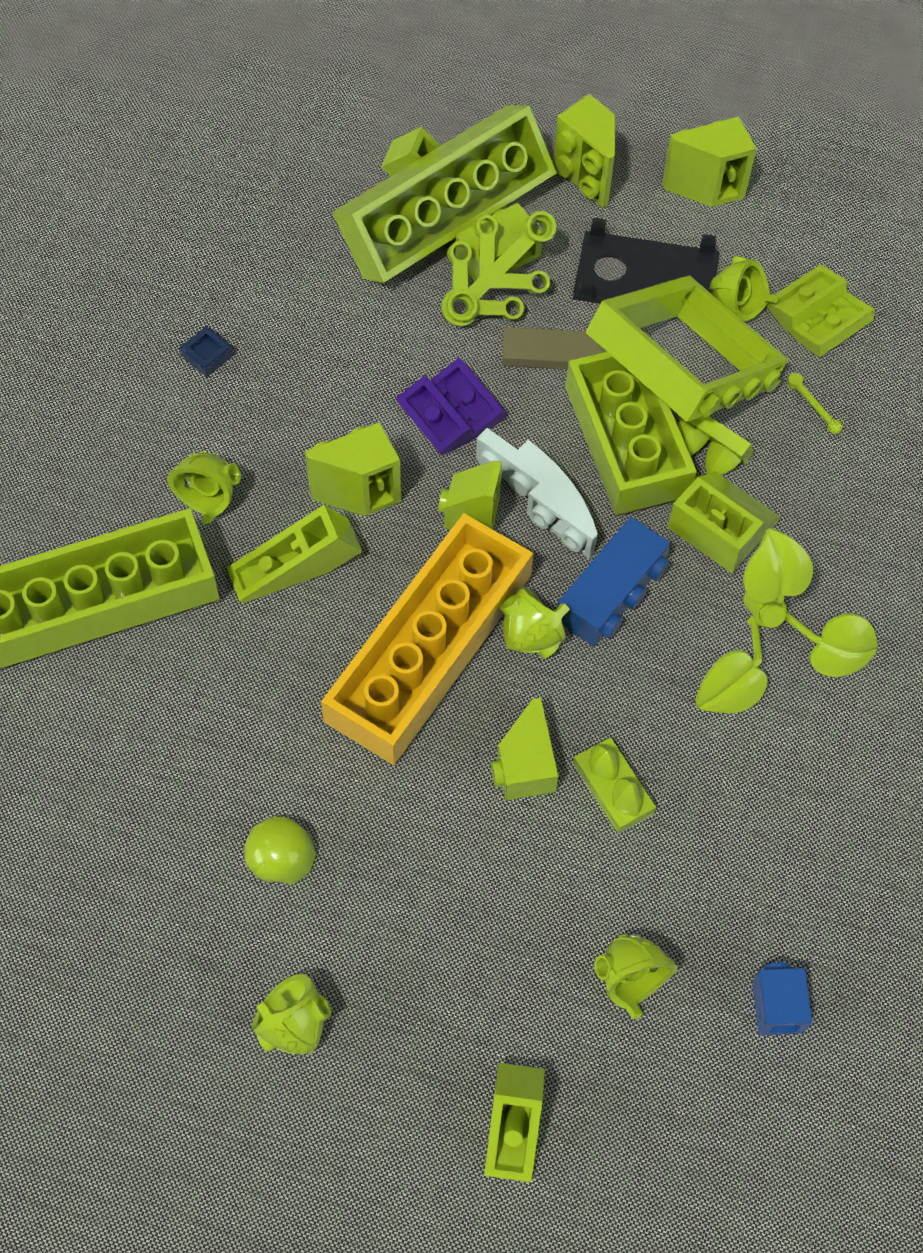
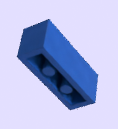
M630 516L558 601L557 607L564 603L570 609L561 618L563 626L593 647H596L604 636L610 639L619 629L623 621L621 616L628 607L634 610L643 600L647 589H645L647 584L652 579L656 582L660 580L668 569L670 561L667 559L671 543Z

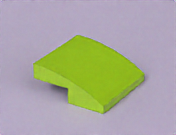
M821 264L776 293L775 295L779 297L777 304L768 303L766 305L777 321L799 343L819 358L874 321V308L848 293L847 280Z

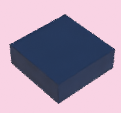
M205 326L179 347L180 356L206 378L234 356L233 347L208 326Z

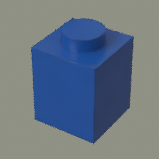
M775 962L764 965L763 969L757 972L752 981L758 1036L804 1034L812 1024L805 968H791V964L787 962Z

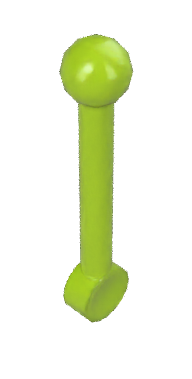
M790 374L787 380L788 387L798 390L828 424L827 429L831 434H839L843 429L842 422L833 419L803 385L801 374Z

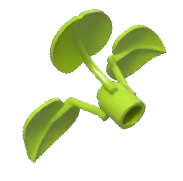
M767 528L761 544L750 558L743 575V587L746 591L743 602L752 615L747 620V623L751 627L753 659L743 650L731 651L719 658L709 669L698 689L695 705L700 710L718 713L743 712L754 706L764 695L768 680L764 671L758 668L762 662L759 626L775 628L781 625L784 620L790 623L810 641L817 644L809 656V661L817 672L828 677L850 675L868 664L876 654L878 643L874 628L861 615L854 613L838 615L826 623L822 630V635L818 636L789 613L786 604L783 602L784 596H797L807 589L813 576V564L804 548L792 537L779 530Z

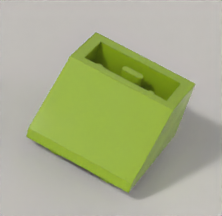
M588 94L557 116L553 165L559 175L569 179L581 190L584 196L594 200L604 208L609 202L615 158V114L592 95Z
M740 117L718 120L711 124L684 129L671 134L662 180L664 189L710 207L744 199L757 148Z
M380 422L368 427L361 426L355 428L345 436L332 441H322L313 446L312 449L304 451L309 494L312 500L362 516L370 515L401 502L400 459Z
M713 472L697 477L673 503L667 528L727 571L733 573L760 543L767 528L775 526L780 516L719 473Z

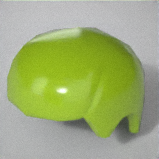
M269 817L252 827L243 847L246 865L251 872L255 873L256 877L267 883L283 882L289 885L297 883L311 871L316 857L312 837L295 820L286 817Z

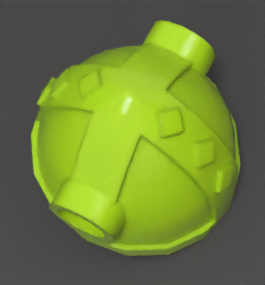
M734 256L731 265L713 277L710 284L712 295L743 321L756 317L768 303L777 304L779 299L777 295L770 294L766 274L760 263L753 259Z
M200 451L198 454H189L188 457L174 467L167 476V483L172 492L183 503L204 515L201 518L204 524H210L231 502L233 486L239 484L241 473L235 463L228 464L224 458L217 454ZM185 477L188 482L187 488L184 485Z
M522 586L515 595L510 596L500 606L501 611L505 614L503 635L508 649L516 652L538 653L544 659L551 656L558 649L559 644L566 639L561 620L570 610L566 604L561 603L552 611L543 604L532 590Z
M622 934L611 941L604 955H599L596 958L594 970L597 977L604 981L609 999L617 1006L626 1009L632 1019H640L642 1011L637 1005L667 982L677 972L678 965L651 940L639 937L637 934H631V936Z
M295 974L278 984L264 1001L257 1005L258 1010L252 1022V1030L257 1034L260 1045L267 1052L279 1049L292 1054H310L318 1046L324 1020L331 1017V1007L324 996L318 993L311 978L306 974Z

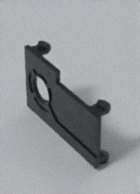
M593 218L590 231H585L572 300L601 304L606 299L689 275L712 294L710 284L713 277L716 276L719 251L715 250L717 237L714 235H702L700 248L605 234L607 220L602 218ZM612 257L624 264L626 272L625 275L617 280H606L596 274L594 265L600 259Z

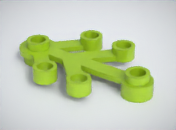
M537 211L530 215L524 223V233L495 262V234L498 231V222L492 215L485 214L480 216L473 226L474 233L479 238V278L469 288L467 262L472 256L470 245L465 241H456L448 248L447 257L452 263V290L443 297L441 311L444 318L450 324L465 326L473 322L477 315L502 316L508 321L516 320L522 316L524 304L518 297H508L503 301L480 300L489 289L528 290L531 294L539 295L549 288L550 278L544 271L537 270L531 274L506 272L534 243H545L554 236L556 221L550 213ZM485 220L491 224V233L486 234L480 229L481 221ZM538 222L543 226L544 231L542 235H536L533 232V223ZM455 247H462L465 250L466 256L463 260H459L454 256L453 251ZM534 276H539L543 280L542 289H536L533 286L532 279ZM455 301H462L465 304L464 314H458L454 311L453 305ZM508 302L516 304L518 309L516 315L507 313L506 305Z

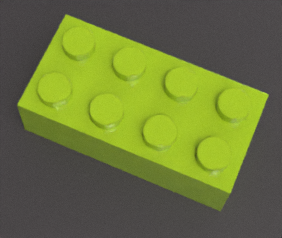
M608 352L568 361L565 388L615 516L677 500L693 483L697 471L670 407Z

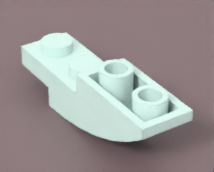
M486 428L477 437L476 460H478L479 464L482 465L491 461L502 462L501 478L507 481L517 494L528 496L527 514L538 527L549 529L560 537L563 544L571 551L580 552L590 559L595 552L598 533L583 498L571 480L547 454L531 441L527 440L517 450Z

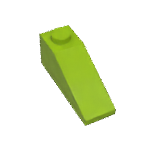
M324 504L228 566L227 570L239 601L246 603L329 573L361 553L362 549L349 519Z

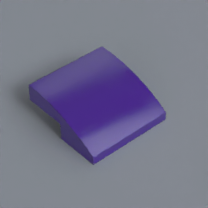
M460 357L431 380L424 375L395 398L440 455L449 453L477 438L486 428L491 429L507 417L505 410Z

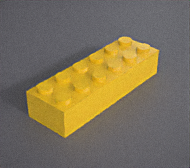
M463 513L322 699L321 706L324 723L390 764L395 765L504 613L501 611L500 606L510 596L515 595L530 579L533 552Z

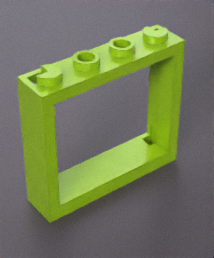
M690 275L603 300L585 332L686 422L702 416L708 417L724 407L727 409L731 408L735 403L744 399L751 400L757 394L764 391L771 392L781 382L779 379L780 373L789 360ZM678 317L740 371L703 384L640 328Z

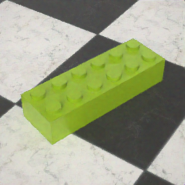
M506 105L336 209L332 214L363 279L384 283L454 239L456 234L474 226L475 221L480 216L485 214L492 215L557 172L530 106Z
M191 508L1 565L0 669L220 600L215 577Z

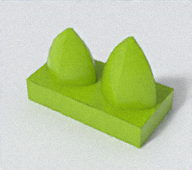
M678 415L680 421L677 426L690 456L699 451L707 441L711 443L705 459L707 474L717 472L720 475L734 469L739 463L745 465L754 452L750 442L712 417L702 416L686 422Z
M611 737L574 756L573 764L617 833L655 813L656 806Z

